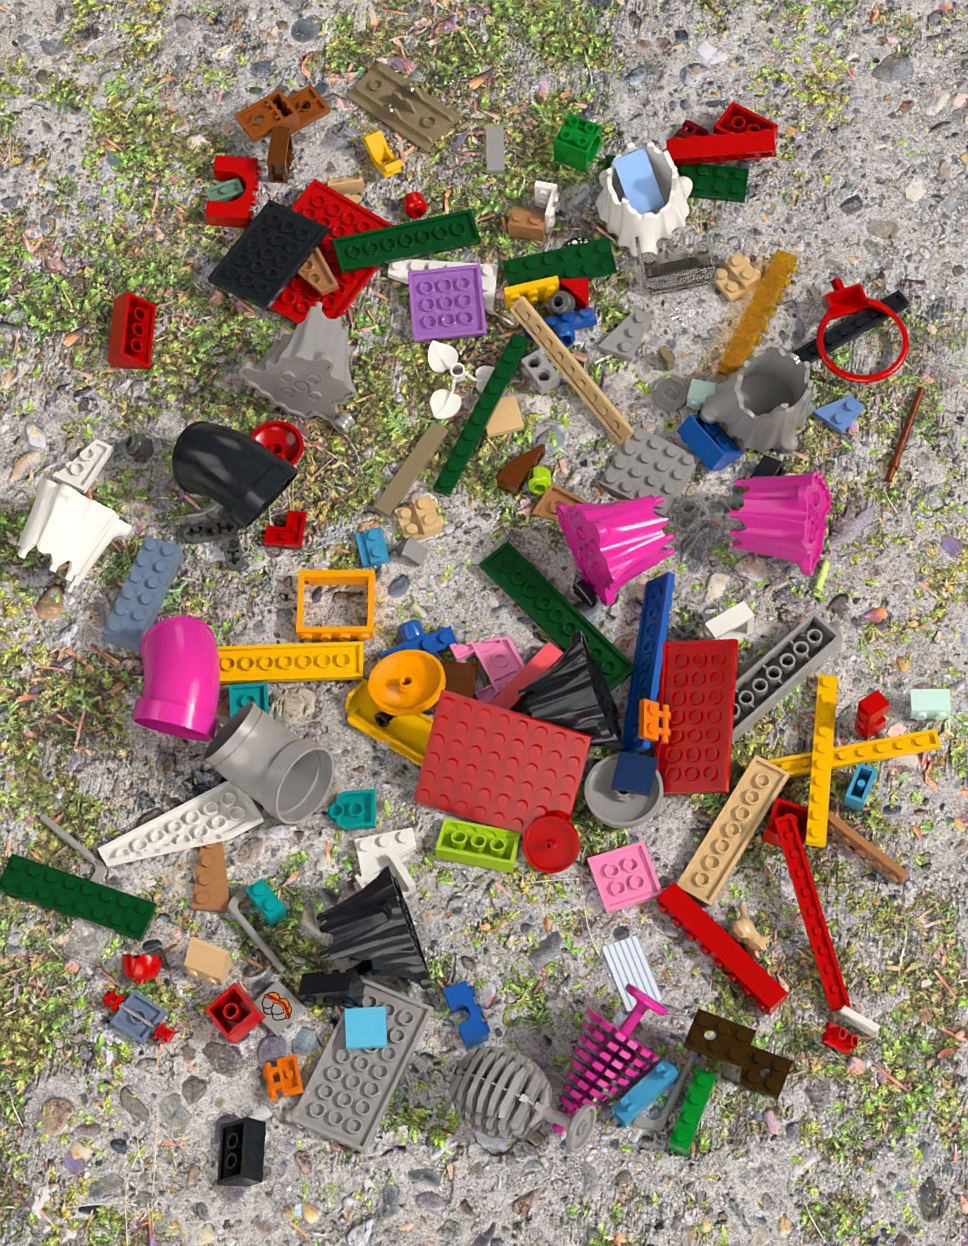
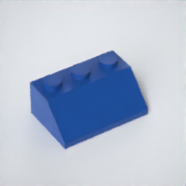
M689 415L677 430L681 440L690 446L693 454L698 456L703 461L705 468L710 471L722 470L744 454L717 422L712 424L705 423L700 415Z

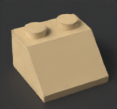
M191 937L184 966L187 974L194 978L199 976L211 985L219 984L222 986L232 967V961L227 950Z

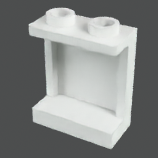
M396 852L389 855V861L364 875H354L355 883L353 884L358 892L373 881L384 867L389 866L394 877L398 879L403 897L416 891L415 882Z

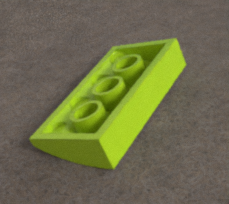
M444 818L435 848V858L513 873L521 832Z

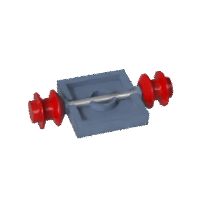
M115 989L108 991L104 995V1007L110 1005L112 1012L119 1009L110 1021L111 1025L143 1046L153 1032L154 1040L160 1038L162 1045L172 1041L175 1035L173 1032L174 1027L168 1029L166 1028V1022L161 1023L167 1015L165 1009L135 990L125 1003L124 995L120 994L117 996Z

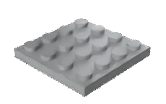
M635 426L633 429L635 433L626 440L599 481V486L625 500H633L648 495H653L654 497L662 495L664 502L657 504L653 511L656 515L665 518L701 463V459Z

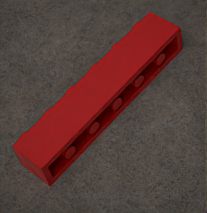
M762 129L756 132L745 130L742 133L726 132L722 135L711 133L700 137L698 135H691L688 138L672 137L671 139H666V149L675 166L777 157L776 136L774 130Z

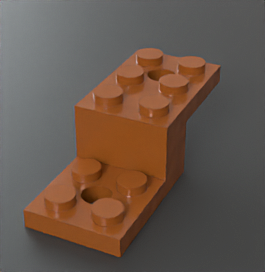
M309 85L288 98L278 89L236 113L234 116L242 129L255 143L271 134L272 127L284 126L290 128L292 135L329 114L330 108L313 86ZM303 105H310L308 109H302L301 107ZM257 118L264 119L260 123L255 122V119Z

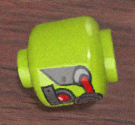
M543 466L533 467L527 473V486L531 492L543 494L552 483L550 471Z

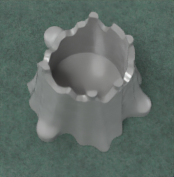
M316 302L315 307L311 306L305 320L297 325L294 332L282 335L280 340L276 339L267 354L256 364L243 362L240 365L239 375L245 380L247 386L256 389L257 396L267 397L270 399L271 405L283 408L286 413L300 418L308 419L312 416H319L327 421H334L339 413L337 405H345L347 399L354 397L357 393L349 370V327L343 326L342 328L340 316L336 319L327 318L322 311L323 304Z
M774 343L765 350H758L752 353L738 371L729 374L728 380L715 385V394L705 399V405L700 412L701 419L708 424L725 422L729 426L728 435L740 437L743 447L746 449L753 448L760 452L777 449L787 454L794 452L798 446L795 429L805 426L808 416L813 414L816 406L811 401L813 382L809 380L810 363L808 361L801 362L794 353H785L778 343Z

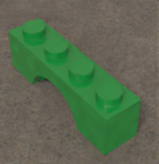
M696 1069L669 1141L670 1151L686 1157L689 1156L702 1114L716 1083L715 1074Z

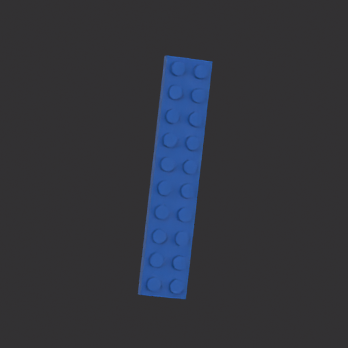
M671 572L646 582L633 664L636 670L631 677L622 735L624 748L620 749L622 752L638 754L648 750L651 745V741L638 738L639 700L648 699L656 702L663 659L662 647L663 642L667 639L666 632L670 619L669 612L672 604V592L675 586V574Z

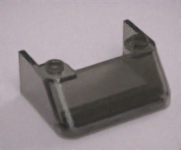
M707 222L703 223L706 240L695 244V256L659 264L655 253H642L639 236L635 237L645 290L649 295L655 296L709 285L715 282L717 272Z

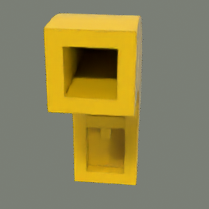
M376 129L361 136L372 162L384 178L401 171L400 167L403 166L401 159L394 157L381 130Z

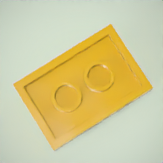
M558 276L504 288L505 309L511 308L521 296H524L531 305L543 300L549 301L551 295L559 291Z

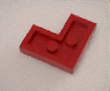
M288 510L285 527L267 525L264 545L302 549L307 512Z

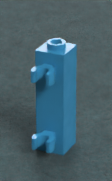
M663 1059L611 1107V1114L625 1128L635 1120V1117L645 1111L678 1080L679 1072L677 1066L673 1062Z

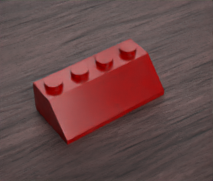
M128 291L114 299L108 363L121 369L150 368L156 313L155 304Z

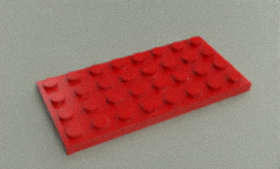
M719 639L663 642L658 703L659 711H661V705H669V712L671 713L669 729L671 734L668 737V744H661V737L658 736V741L655 743L654 758L659 759L657 770L663 781L664 795L729 793L738 640Z

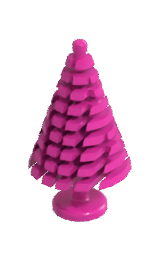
M630 983L626 985L625 990L637 999V1003L620 1028L611 1020L608 1021L602 1014L596 1013L592 1008L587 1007L585 1014L593 1021L598 1022L606 1031H611L614 1037L612 1038L611 1035L601 1031L596 1025L588 1023L587 1020L583 1019L581 1026L599 1041H603L607 1048L597 1041L594 1042L588 1035L579 1032L578 1039L592 1051H596L600 1058L591 1052L588 1053L585 1048L577 1044L575 1045L574 1051L585 1061H589L593 1068L572 1057L571 1064L578 1071L583 1072L586 1078L575 1074L570 1069L568 1070L567 1077L580 1086V1088L577 1089L565 1082L563 1089L573 1098L571 1100L561 1095L560 1102L567 1109L564 1111L558 1107L557 1110L573 1117L572 1114L576 1113L581 1107V1103H588L595 1107L599 1106L587 1096L588 1093L603 1102L609 1097L603 1091H600L595 1084L608 1089L613 1094L617 1092L619 1088L612 1082L607 1081L602 1076L603 1073L609 1078L615 1079L617 1083L623 1086L630 1083L616 1069L613 1070L609 1063L619 1070L622 1069L624 1073L636 1078L640 1075L630 1064L623 1059H619L616 1055L617 1052L626 1060L630 1059L639 1068L642 1067L646 1070L650 1067L629 1048L626 1049L623 1045L624 1042L632 1049H637L644 1057H649L653 1062L658 1061L661 1058L630 1034L647 1009H651L661 1016L666 1015L669 1010ZM554 1123L552 1129L556 1133L561 1134L565 1127Z

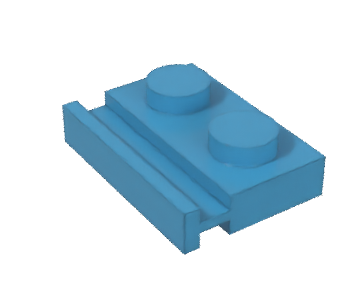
M382 527L363 530L360 533L355 532L363 568L370 565L372 567L390 563Z

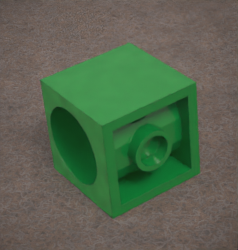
M569 113L554 139V160L587 173L602 147V126Z

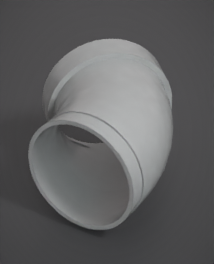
M253 701L244 705L229 719L214 737L213 741H211L203 755V760L209 763L220 775L263 805L267 813L286 824H296L308 818L324 800L334 776V758L327 748L313 740L298 737L263 709H260Z

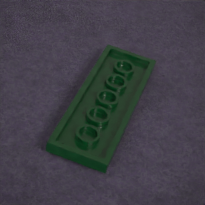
M609 237L502 262L508 287L553 276H558L560 287V280L588 278V280L617 274Z

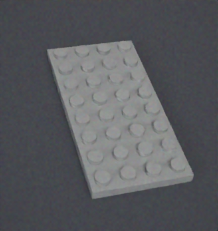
M360 977L365 984L361 1007L353 1008L385 1006L387 1047L347 1050L344 1009L290 1120L296 1125L366 1154L429 1022L434 1007Z

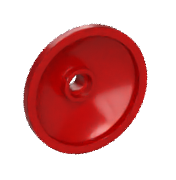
M271 421L264 423L256 428L250 436L273 453L279 451L280 453L276 455L281 460L286 458L293 466L303 454L304 442L302 435L296 427L287 422Z

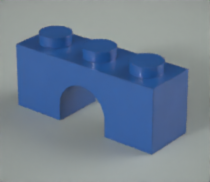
M465 980L444 988L443 993L450 1012L465 1011L470 1015L467 1021L458 1024V1030L465 1048L468 1049L489 1041L488 1033L491 1031L487 1021H482L481 1015H483L480 1004H475L473 998L476 995L472 985L468 986Z

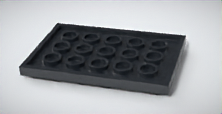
M269 199L207 278L208 282L268 311L329 233V228Z

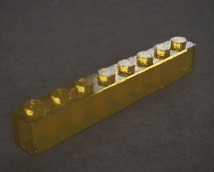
M779 249L776 250L719 363L718 374L728 377L730 373L738 371L751 354L756 352L754 351L756 346L759 347L761 345L762 334L768 331L770 326L769 320L771 317H775L777 312L776 306L778 303H782L785 295L783 292L785 288L789 289L792 281L791 276L792 274L795 275L798 271L797 256Z

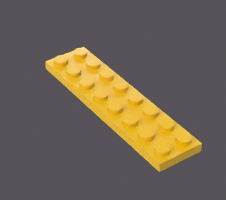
M363 641L217 646L220 660V684L364 679Z

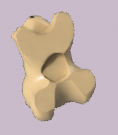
M740 903L739 912L741 917L734 921L733 928L728 931V935L737 943H743L748 954L752 958L758 959L759 951L765 952L767 950L770 935L761 936L756 931L753 922L747 916L744 903Z

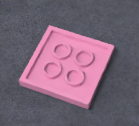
M644 841L587 858L606 914L656 899L663 892Z

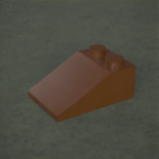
M439 661L443 666L446 677L444 690L474 699L478 664ZM438 701L433 705L434 715L436 712Z

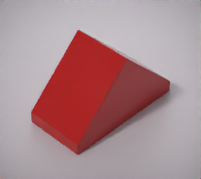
M588 278L560 280V291L570 293L574 297L575 303L582 309L589 308Z

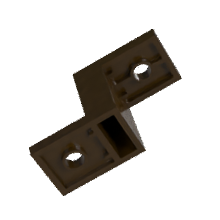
M699 1008L683 1044L685 1049L722 1062V1079L776 1100L780 1097L793 1061L755 1047L756 1030ZM707 1031H713L716 1037L713 1040H708L704 1034ZM763 1069H769L772 1072V1076L764 1078L760 1072Z

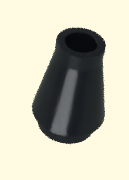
M582 579L572 587L573 593L586 603L589 608L599 602L589 581L586 582L585 579Z

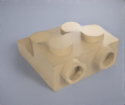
M738 252L726 259L723 266L711 272L709 278L731 303L760 285L761 272L757 267L753 268L750 265V259L747 255L744 254L742 256Z
M430 494L414 499L412 504L394 510L405 539L411 536L415 541H419L443 533L442 525H445L441 514L437 515L438 505L435 498L431 499Z

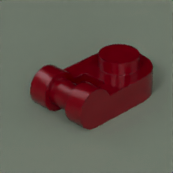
M685 120L682 128L676 132V136L681 138H688L691 135H698L700 137L709 134L705 128L689 120Z

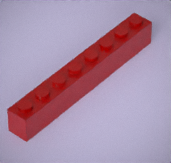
M675 882L657 897V908L664 915L667 914L675 927L683 929L686 932V937L691 942L695 941L699 945L700 951L705 956L709 955L713 959L714 965L719 970L723 969L728 974L729 980L734 984L737 983L742 988L743 994L748 998L751 997L756 1002L755 1004L762 1012L766 1011L770 1015L787 1000L788 993Z

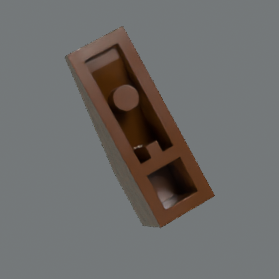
M540 444L507 463L503 469H500L496 475L497 487L517 497L527 483V473L529 470L538 466L545 456V445Z

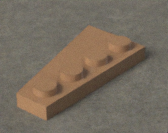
M223 841L200 846L191 908L193 911L229 913L227 906L230 902Z

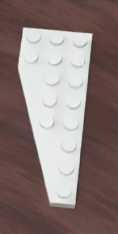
M226 781L97 849L106 866L109 867L230 840L264 822L250 796L229 781Z

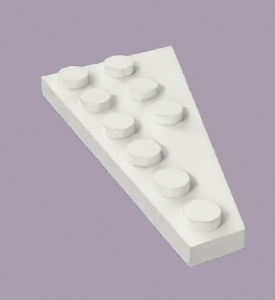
M408 259L389 263L388 277L409 284V271L479 263ZM480 264L485 311L493 315L498 265Z

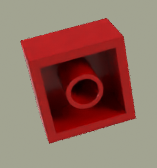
M777 797L761 841L781 848L773 820L774 818L794 814L802 844H804L808 808Z
M233 983L204 1009L226 1039L234 1044H237L266 1018L247 992L236 983Z

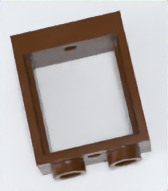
M284 126L272 127L267 157V167L271 183L288 184L293 142L290 128Z

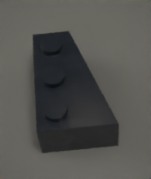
M348 968V971L339 973L340 971L337 969L333 970L332 974L324 975L323 971L303 973L298 997L304 1005L310 1007L323 1005L329 1008L342 1006L351 1009L353 1007H361L365 984L354 968Z

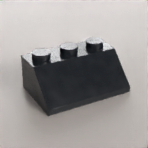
M244 1117L221 1125L217 1185L252 1186L262 1183L266 1122Z

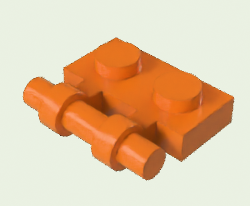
M648 699L639 700L638 738L655 742L658 741V736H660V743L668 744V737L671 734L669 729V720L671 719L669 705H661V711H659L658 702Z
M296 1054L276 1059L277 1066L272 1067L270 1062L263 1065V1077L267 1082L266 1093L269 1095L270 1101L278 1099L277 1093L279 1091L283 1092L284 1097L304 1093ZM279 1075L280 1081L275 1083L274 1078Z

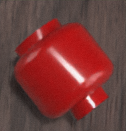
M410 192L402 199L404 211L409 218H420L426 213L427 204L420 192Z

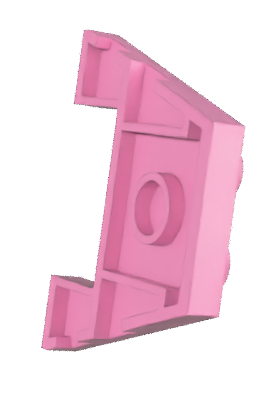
M510 637L449 645L457 662L472 655L477 656L491 685L475 691L474 695L478 701L488 704L525 667Z

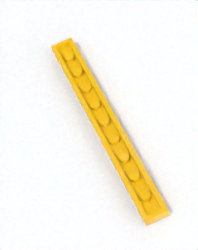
M822 674L818 675L805 838V845L825 847L838 683L837 676Z
M930 729L835 747L832 753L831 770L854 766L859 763L864 764L939 750L941 745L937 730ZM812 752L767 761L789 772L790 777L810 774ZM745 764V765H744V770H745V771L747 770V768H748V766H749L750 764Z

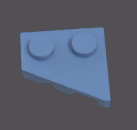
M847 396L815 409L813 415L840 434H843L862 413L865 405L852 396Z

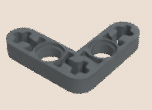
M232 519L190 525L184 529V539L188 544L222 540L227 568L231 571H239L243 567L239 530L237 524ZM228 526L232 528L230 532L227 530ZM213 528L216 530V533L214 535H207L206 531ZM191 532H194L193 538L190 537ZM229 542H236L237 546L234 549H229L227 544ZM232 555L236 557L237 562L235 565L232 563Z

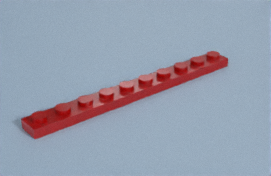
M794 814L774 818V825L830 1012L842 1010L844 1006L850 1008L849 998Z

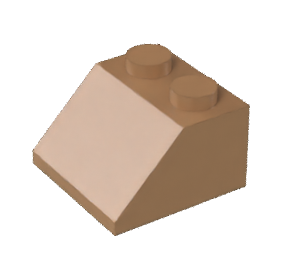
M515 204L511 209L507 224L508 236L543 242L546 233V209Z

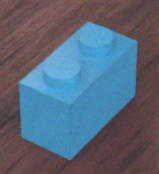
M861 763L858 764L845 795L844 806L863 812L876 780L878 769Z

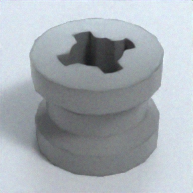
M341 411L338 415L339 418L332 422V426L339 433L346 435L349 431L348 428L355 424V420L348 413Z

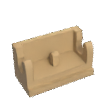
M358 170V175L330 179V175H326L328 187L341 195L365 192L362 170Z

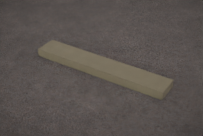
M432 422L374 505L375 511L389 518L392 516L394 510L399 506L449 434L447 428Z

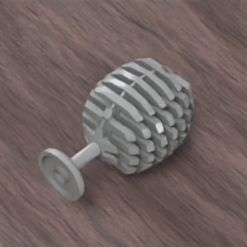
M496 1046L471 1049L452 1074L449 1096L455 1109L458 1110V1114L468 1125L484 1135H491V1137L499 1139H516L532 1136L534 1131L547 1119L568 1129L566 1146L575 1153L585 1146L591 1136L597 1116L596 1107L588 1103L584 1104L576 1111L573 1117L551 1108L553 1093L547 1077L533 1060L518 1051Z

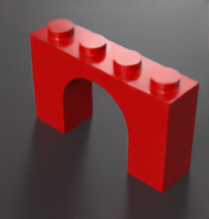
M216 155L213 168L215 180L229 181L239 178L240 183L246 189L244 194L234 201L208 200L205 213L207 225L247 228L254 219L253 206L256 207L257 196L255 194L256 191H259L260 183L258 176L262 175V166H259L258 158Z

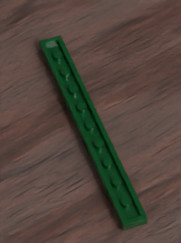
M516 333L512 334L433 486L434 491L451 497L527 350L530 339Z

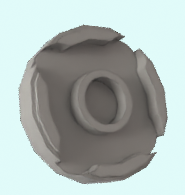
M676 377L662 378L655 383L652 389V400L663 411H678L687 403L688 387L681 379Z

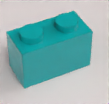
M262 878L246 889L248 899L271 927L287 916L285 906Z

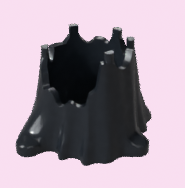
M582 631L574 632L571 636L570 645L560 660L548 671L535 678L532 683L518 690V695L522 697L535 694L526 701L532 713L530 717L591 735L590 746H608L622 749L624 748V743L618 723L620 714L611 695L607 680L601 666H598L594 654L590 653Z
M389 866L384 867L379 875L362 890L339 904L317 914L316 919L318 923L327 921L319 927V930L322 933L333 935V938L329 939L331 946L320 952L322 960L330 957L331 961L349 958L350 961L359 960L361 962L352 967L358 975H364L365 977L398 976L414 980L423 990L433 987L410 911L403 897L398 879L394 877Z

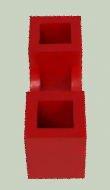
M878 689L858 703L855 730L859 736H863L866 740L886 727L887 720L883 715L888 713L890 704Z

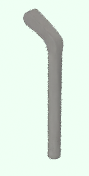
M42 814L40 820L96 867V871L90 881L100 884L106 871L104 862L93 855L46 814Z
M239 889L227 906L228 912L238 921L279 973L282 974L287 968L240 913L238 905L247 898V893L245 889Z
M690 1052L660 1117L652 1120L637 1116L634 1120L637 1128L662 1130L665 1127L698 1053Z

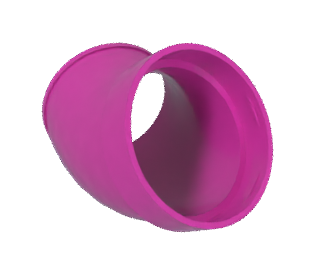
M177 616L160 621L146 632L141 641L140 653L144 666V682L141 699L136 700L131 720L143 727L172 736L197 741H213L218 723L215 715L220 691V660L214 633L205 622L194 617Z

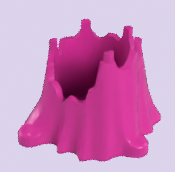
M814 471L801 475L758 476L736 480L735 486H743L749 490L742 497L744 506L738 510L729 511V518H737L746 524V528L730 529V537H738L740 540L734 541L732 543L733 547L794 562L799 566L800 572L803 575L812 576L815 565L819 562L823 551V537L826 532L825 521L831 509V495L829 493V486L826 485V477H823L822 472Z
M648 495L633 500H620L600 504H575L569 507L566 503H562L556 506L559 525L565 535L566 545L572 551L573 560L578 566L582 578L586 582L589 581L593 592L598 594L604 606L614 603L617 590L628 581L674 554L673 548L661 550L667 542L674 540L672 532L665 535L662 531V528L669 520L668 518L656 515L653 511L657 504L664 502L662 495L657 497Z

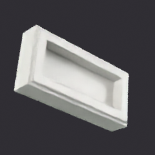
M846 1006L842 1008L840 1013L841 1020L876 1038L880 1025Z

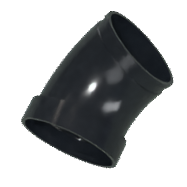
M205 421L193 422L182 431L176 441L172 456V470L178 486L187 493L204 496L220 504L231 513L229 517L242 530H245L257 520L285 491L299 473V470L286 458L281 460L275 453L252 437L230 427Z

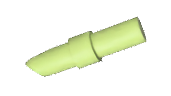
M827 559L824 560L818 572L814 587L816 592H821L824 581L827 578L830 566Z

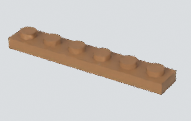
M828 810L827 830L832 834H837L847 846L851 845L855 848L861 857L868 858L876 869L886 872L893 882L903 885L907 880L908 871Z

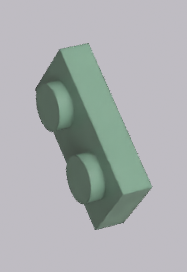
M235 178L206 188L205 193L210 201L227 202L241 197L244 194V190L239 178Z

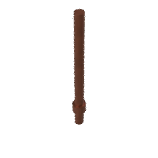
M918 387L894 455L889 460L888 471L884 479L886 482L891 483L895 471L899 469V460L924 395V387Z

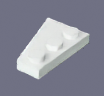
M98 439L80 452L76 459L65 464L61 471L55 472L52 475L53 479L85 494L114 451L113 446Z
M412 827L354 839L362 875L389 861V855L394 852L400 858L417 848Z

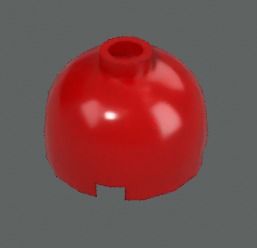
M122 954V970L128 978L134 979L135 984H146V980H152L158 976L162 966V957Z

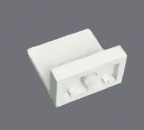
M536 180L534 186L535 206L546 209L545 229L546 233H550L551 227L554 228L556 222L555 212L558 213L560 209V192H557V184Z

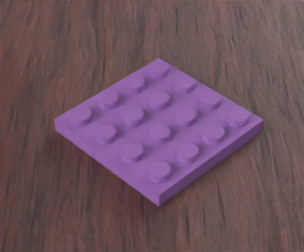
M480 264L408 272L414 343L487 335Z

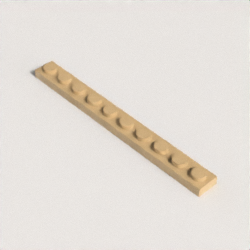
M524 296L519 297L509 310L620 445H624L626 440L635 431Z

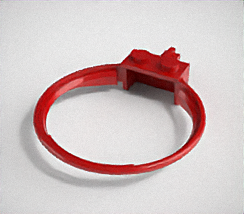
M834 278V280L830 281L834 292L827 293L825 296L824 306L827 312L820 321L817 331L816 346L820 359L832 373L851 382L871 383L891 376L901 367L909 350L908 333L903 322L887 305L867 298L860 283L845 288L840 278ZM865 306L883 311L897 323L902 334V350L897 360L886 370L871 375H856L840 369L829 359L824 349L823 334L830 320L865 310Z

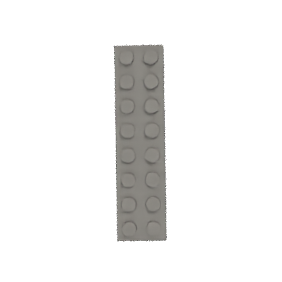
M815 611L736 681L732 744L841 647L842 635Z

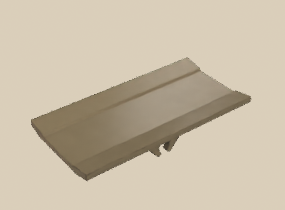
M382 62L375 65L346 95V98L426 153L453 124L461 119L460 115Z

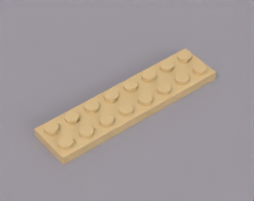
M755 755L677 882V885L689 896L711 907L790 777V773Z

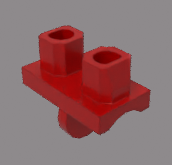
M832 1022L825 1023L826 1032L822 1034L823 1045L828 1048L833 1047L844 1055H849L851 1049L857 1048L858 1036L848 1033L845 1028L839 1027Z

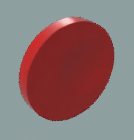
M547 815L538 818L528 826L523 836L522 847L527 861L535 869L544 873H558L569 868L577 859L580 851V838L577 830L568 820L560 816Z

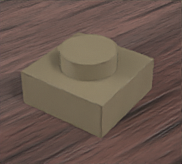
M665 345L658 348V359L667 371L672 370L675 360L674 353L671 350L668 351Z

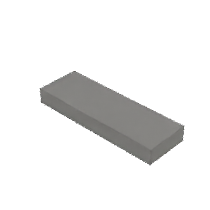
M503 125L486 126L487 174H505Z

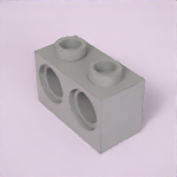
M540 349L521 359L520 371L525 378L528 377L534 391L537 390L540 395H543L560 385L559 374Z

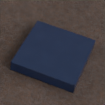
M620 751L611 789L650 797L659 759Z

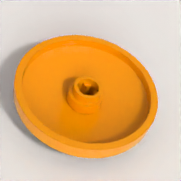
M402 650L388 655L374 667L368 680V689L373 703L381 711L394 716H411L424 712L439 700L440 692L445 689L446 685L445 672L439 660L421 650Z

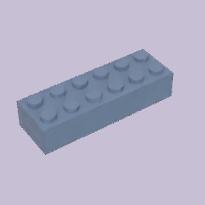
M149 536L145 537L103 629L102 634L105 643L140 653L141 641L146 632L153 626L184 557L181 546Z

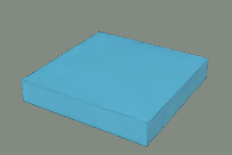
M385 1006L345 1009L347 1050L387 1047Z

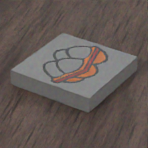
M278 980L254 1001L266 1017L261 1022L275 1036L282 1032L306 1009Z

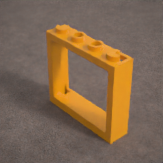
M299 570L296 620L297 639L306 640L307 642L312 640H321L323 642L331 640L343 642L350 640L363 642L364 640H374L375 570ZM305 585H368L367 626L303 627Z

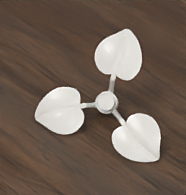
M433 340L428 351L429 365L434 372L440 374L448 369L452 378L450 392L446 389H439L431 396L430 406L434 418L447 419L454 416L460 410L462 404L461 397L453 394L456 382L463 381L465 376H467L472 381L477 382L476 388L482 393L495 367H479L475 372L476 378H474L468 371H465L463 364L457 363L458 353L452 346Z

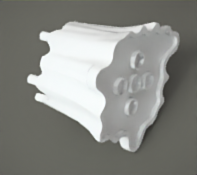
M649 142L645 149L665 207L640 215L637 210L631 208L629 200L626 199L613 162L620 157L639 150V148L635 147L634 143H629L627 149L613 159L610 168L600 173L599 182L603 190L596 199V207L600 219L608 224V233H615L618 236V245L628 247L633 257H640L644 262L649 263L655 261L658 257L657 241L661 238L671 239L673 229L685 227V219L689 214L687 198L692 191V181L685 176L679 177L677 167L674 165L667 150L662 152L654 146V143Z
M40 479L37 484V496L17 543L20 546L17 554L18 557L24 559L26 554L34 546H37L39 552L51 554L52 564L49 570L56 573L60 565L69 560V568L64 578L67 580V586L64 591L71 593L74 586H79L110 542L117 536L129 535L132 527L119 520V516L114 510L81 495L75 489L65 484L59 485L48 479Z

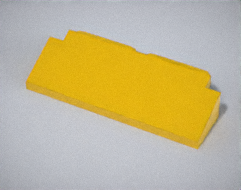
M363 679L347 695L344 709L349 711L348 723L379 742L384 741L389 744V748L422 766L434 719L421 712L411 716L394 717L386 728L380 726L376 722L374 715L381 712V710L373 703L368 689V681Z

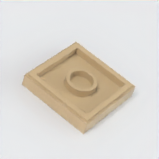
M515 395L501 398L486 427L488 438L524 430Z

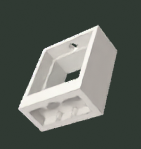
M743 601L706 622L704 640L737 639L739 641L753 633L755 615Z

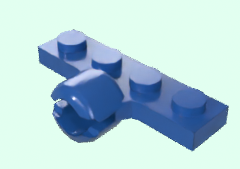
M593 307L542 318L566 348L575 341V329L597 324ZM522 326L525 338L533 339L531 335L526 331V329Z
M414 619L401 624L399 627L403 644L381 652L379 656L382 660L388 655L402 650H421L432 655L450 648L449 645L458 643L451 626L431 634H426L420 621Z

